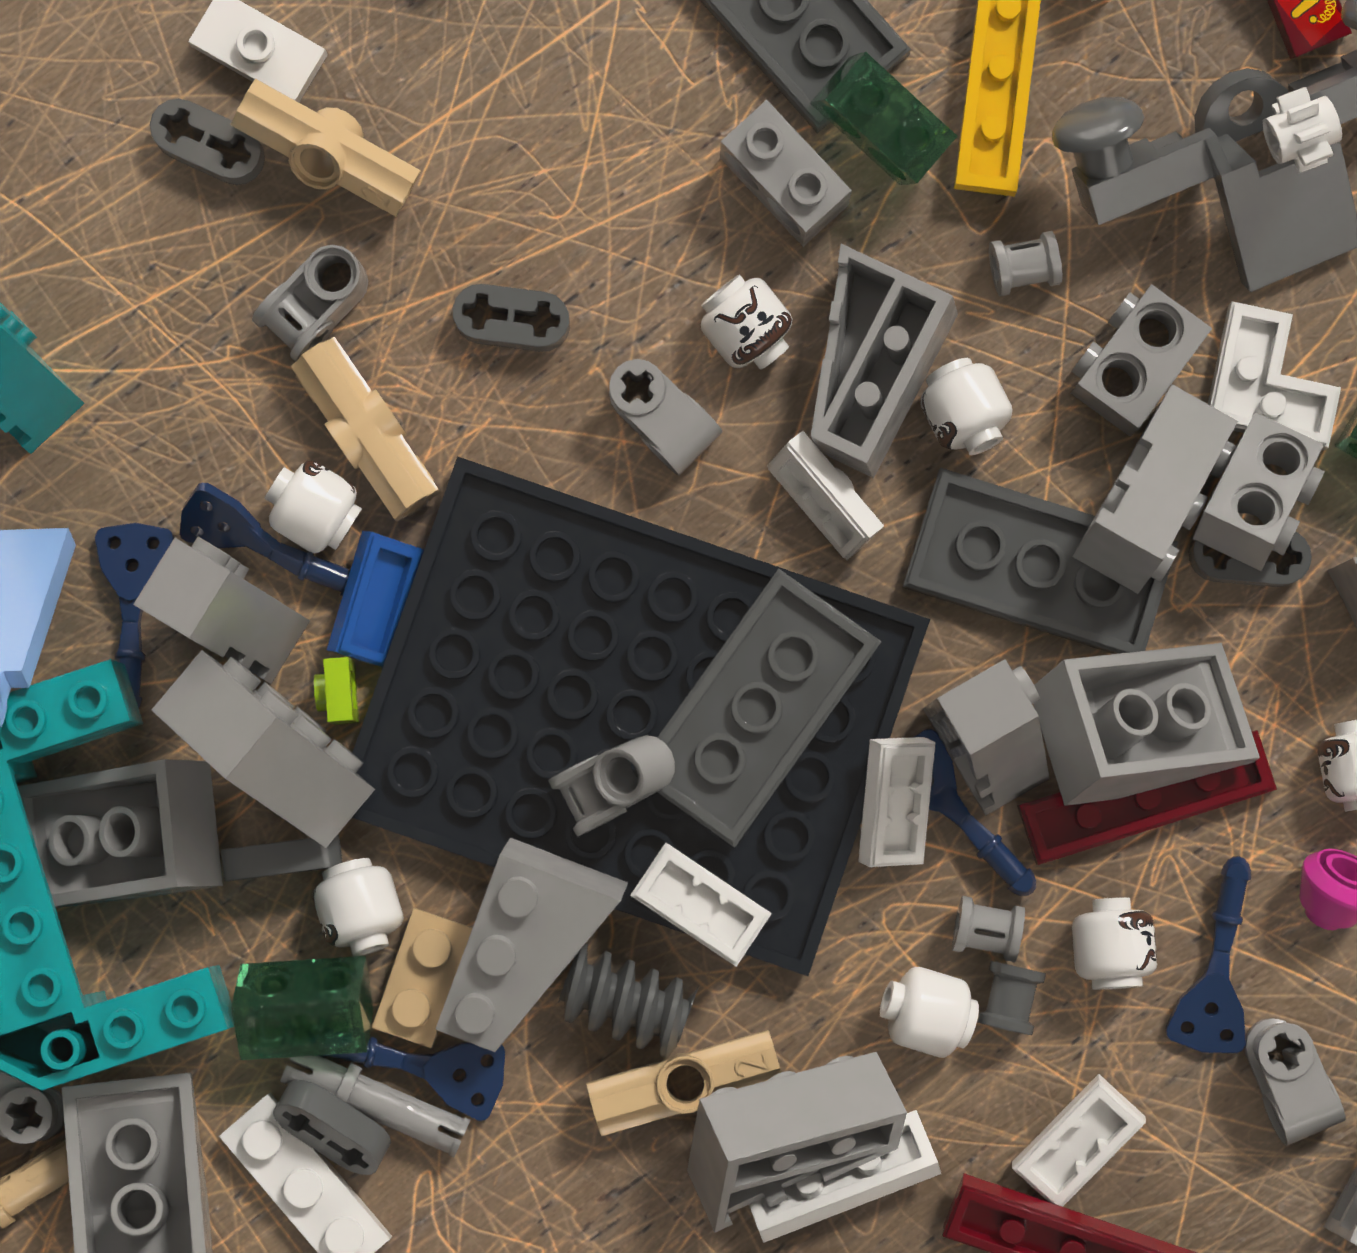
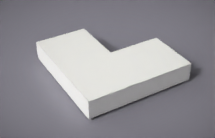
M1232 301L1228 305L1208 405L1238 421L1233 431L1245 433L1256 412L1324 444L1322 450L1325 451L1329 448L1341 387L1281 375L1293 314Z

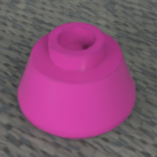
M1324 849L1312 853L1305 858L1302 864L1299 899L1305 909L1306 916L1317 926L1326 930H1337L1339 928H1351L1357 924V856L1338 849Z

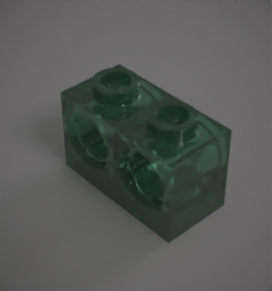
M867 52L850 56L810 102L815 109L899 185L917 184L957 138V135Z
M366 956L240 964L231 1006L240 1060L367 1052L374 1006Z

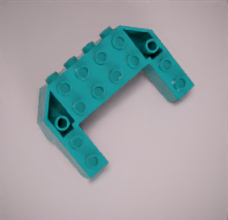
M112 659L30 685V688H21L10 692L7 699L5 719L2 727H0V1070L41 1091L239 1025L220 965L206 967L107 1000L105 991L82 994L17 783L37 777L32 760L143 724L125 664Z

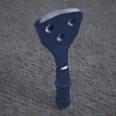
M204 482L199 483L183 506L179 535L186 542L194 543L196 538L200 537L217 548L247 547L298 576V580L303 581L307 579L341 592L340 596H343L351 567L350 569L316 557L312 552H304L280 543L261 528V524L238 500L215 486Z
M129 523L99 529L95 535L100 568L119 596L122 629L119 648L115 652V660L125 664L134 696L140 709L142 704V697H140L142 662L145 661L146 655L142 652L141 618L143 610L133 604L172 543L174 535L166 528ZM113 540H120L121 544L118 548H110ZM158 540L160 542L158 548L149 549L148 546L151 541ZM131 562H138L137 570L133 572L128 571L127 568Z
M925 729L914 736L925 737L935 742L932 772L933 784L930 792L929 810L940 812L962 829L977 849V857L979 859L983 858L1008 885L1007 889L1019 896L1032 894L1036 889V879L1030 868L1027 869L1001 841L1002 837L999 834L993 835L969 813L958 796L953 761L937 732L932 729Z
M1233 856L1226 861L1221 870L1223 878L1216 911L1212 913V919L1215 920L1212 953L1204 974L1180 996L1165 1026L1166 1035L1171 1041L1205 1053H1239L1246 1045L1244 1010L1230 981V950L1237 927L1243 922L1241 911L1247 882L1251 880V869L1245 858ZM1214 1002L1218 1008L1214 1013H1207L1205 1011L1206 1004ZM1186 1021L1193 1024L1192 1030L1183 1032L1181 1030L1182 1023ZM1230 1029L1232 1031L1231 1038L1227 1040L1220 1037L1221 1031Z
M332 1028L317 1029L308 1038V1045L312 1052L322 1058L329 1056L360 1063L365 1068H371V1066L397 1068L421 1077L430 1084L448 1106L478 1121L486 1120L490 1116L503 1087L505 1049L502 1044L496 1052L469 1042H461L434 1054L407 1053L378 1043L374 1037L364 1039L333 1032ZM485 1054H489L493 1058L489 1066L481 1065V1057ZM462 1068L465 1070V1077L457 1081L453 1078V1072L456 1069ZM475 1093H481L484 1097L483 1102L479 1105H474L471 1102V1097Z

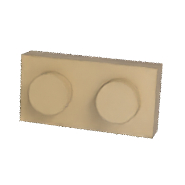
M413 908L372 1028L428 1048H433L439 1032L436 1030V1026L470 937L472 927L418 908Z

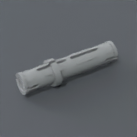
M298 1044L296 1045L290 1057V1062L313 1071V1073L309 1075L287 1065L280 1080L281 1083L286 1085L294 1080L312 1082L329 1091L373 1121L446 1152L453 1158L455 1157L461 1140L440 1132L438 1128L442 1127L464 1136L470 1119L459 1117L391 1088L386 1084L361 1075L362 1068L350 1063L349 1067L345 1068L303 1049Z

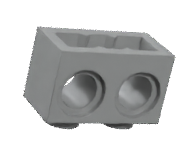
M765 100L721 140L720 159L802 247L848 207L852 190L768 100Z
M1152 284L1140 299L1131 292L1127 295L1108 321L1109 324L1117 329L1109 342L1102 348L1093 341L1071 371L1080 378V381L1070 394L1129 437L1140 428L1212 330L1209 325ZM1156 319L1163 323L1169 334L1168 344L1162 347H1153L1145 343L1139 333L1140 321ZM1109 368L1124 370L1132 380V393L1125 397H1117L1110 394L1102 382L1103 371Z
M1255 412L1202 515L1193 539L1262 571L1272 550L1284 555L1300 523L1299 520L1289 515L1296 501L1309 505L1325 471L1314 467L1324 444ZM1265 465H1277L1283 468L1288 475L1274 474ZM1239 514H1252L1258 517L1264 525H1251L1245 522Z

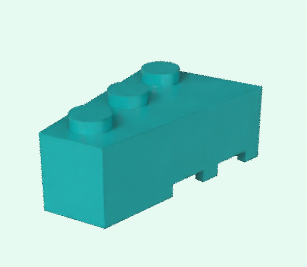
M0 302V429L5 433L9 432L27 452L32 454L85 403L29 346L37 336L16 314L9 311Z

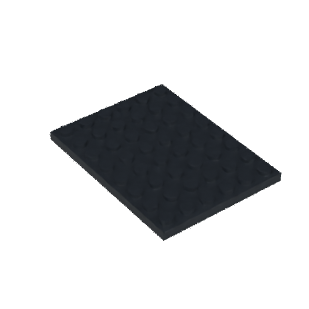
M457 456L353 750V754L364 763L356 773L375 790L352 818L492 867L496 866L499 855L509 839H516L628 882L621 901L614 909L685 933L630 896L664 844L667 843L772 913L745 955L809 976L862 821L870 739L890 738L930 619ZM778 569L785 572L882 641L735 848L657 792L626 808L627 812L579 837L576 836L573 827L577 822L560 789H552L548 780L586 759L600 755L635 738L645 735L658 737ZM631 762V768L634 771L636 767Z

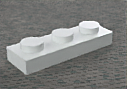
M271 1093L263 1097L219 1136L317 1253H375L391 1239L392 1235L325 1156L288 1133L278 1124L273 1114L278 1101Z
M914 1110L906 1115L898 1149L824 1182L820 1172L784 1188L788 1199L772 1207H769L765 1197L749 1204L763 1243L940 1175L941 1170L917 1110Z

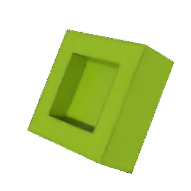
M349 657L323 659L324 674L314 675V696L317 712L327 711V722L334 725L359 723L355 661Z

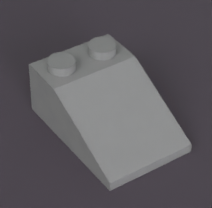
M1222 643L1064 659L1034 684L1040 700L1033 703L1039 715L1041 731L1065 806L1119 799L1250 764L1260 758Z
M163 759L17 786L55 908L168 895L223 886L211 767L207 761Z
M192 1073L62 1087L74 1253H213L209 1202Z

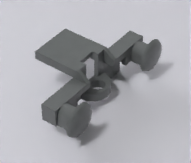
M1347 0L1341 11V19L1346 26L1357 30V0ZM1357 50L1341 56L1342 62L1288 84L1289 91L1292 92L1306 87L1311 101L1323 96L1328 97L1337 112L1340 124L1357 118ZM1246 68L1229 72L1213 82L1201 97L1194 116L1195 134L1182 138L1175 131L1151 142L1144 138L1129 145L1128 138L1141 128L1145 117L1137 103L1123 97H1101L1081 103L1065 112L1057 121L1052 131L1054 146L1064 152H1072L1074 154L1077 167L1071 170L1081 205L1098 225L1214 177L1240 281L1250 292L1357 248V213L1340 142L1330 145L1333 156L1327 158L1328 163L1298 173L1294 159L1282 164L1277 163L1258 171L1256 161L1236 143L1241 139L1263 131V119L1275 115L1272 104L1277 103L1276 97L1289 93L1280 82L1265 71ZM1243 91H1253L1254 99L1250 108L1242 115L1229 116V106L1233 98Z

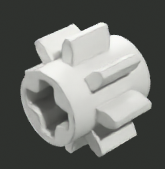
M1306 87L1276 97L1277 103L1272 104L1275 115L1263 119L1265 140L1275 161L1278 164H1282L1294 159L1298 173L1328 163L1327 158L1333 156L1330 145L1342 140L1340 120L1329 98L1323 96L1311 101Z

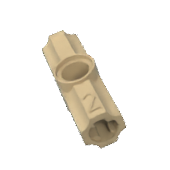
M257 79L253 81L247 90L231 123V126L289 157L292 172L304 184L316 189H329L337 184L397 217L421 173V170L363 139L364 135L360 124L346 111L326 107L315 112Z
M335 337L313 346L291 365L296 378L313 403L317 404L328 422L324 425L355 470L358 467L361 469L396 522L412 515L440 493L435 485L436 482L419 457L415 456L403 438L407 434L376 389L374 391L370 390Z
M769 1029L696 1051L677 1053L668 1059L590 1081L586 1085L596 1123L602 1137L680 1113H694L698 1111L700 1098L708 1097L721 1088L735 1087L738 1089L767 1081L774 1075L781 1073ZM688 1065L696 1068L704 1079L702 1091L692 1099L682 1100L676 1098L667 1087L668 1075L679 1066Z

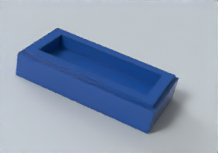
M362 531L326 650L383 668L424 549L374 532Z

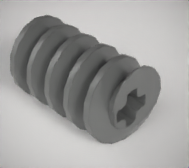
M585 943L573 959L558 1003L564 1001L565 1021L573 1023L584 1009L588 1010V1030L597 1032L608 1018L612 1019V1039L620 1041L631 1027L636 1028V1048L642 1050L655 1036L660 1037V1057L668 1058L678 1045L698 987L687 1000L683 999V980L675 977L661 991L659 990V971L653 968L649 970L640 982L635 981V962L629 959L615 974L611 972V953L605 950L592 965L588 964V945Z

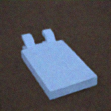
M69 528L0 530V727H2L5 719L7 699L11 688H30L76 547Z

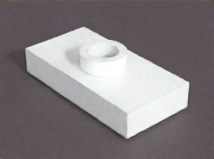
M213 0L188 41L192 48L253 82L257 79L297 102L301 101L328 55L321 46L239 0Z
M804 431L791 439L767 465L768 470L846 560L858 552L884 527L855 492L849 477L829 462Z
M925 737L870 739L858 859L860 863L868 867L923 864L935 752L934 741Z
M667 843L664 844L630 895L736 967L772 914Z
M1098 1074L1012 1161V1169L1048 1202L1063 1207L1146 1123L1145 1115Z

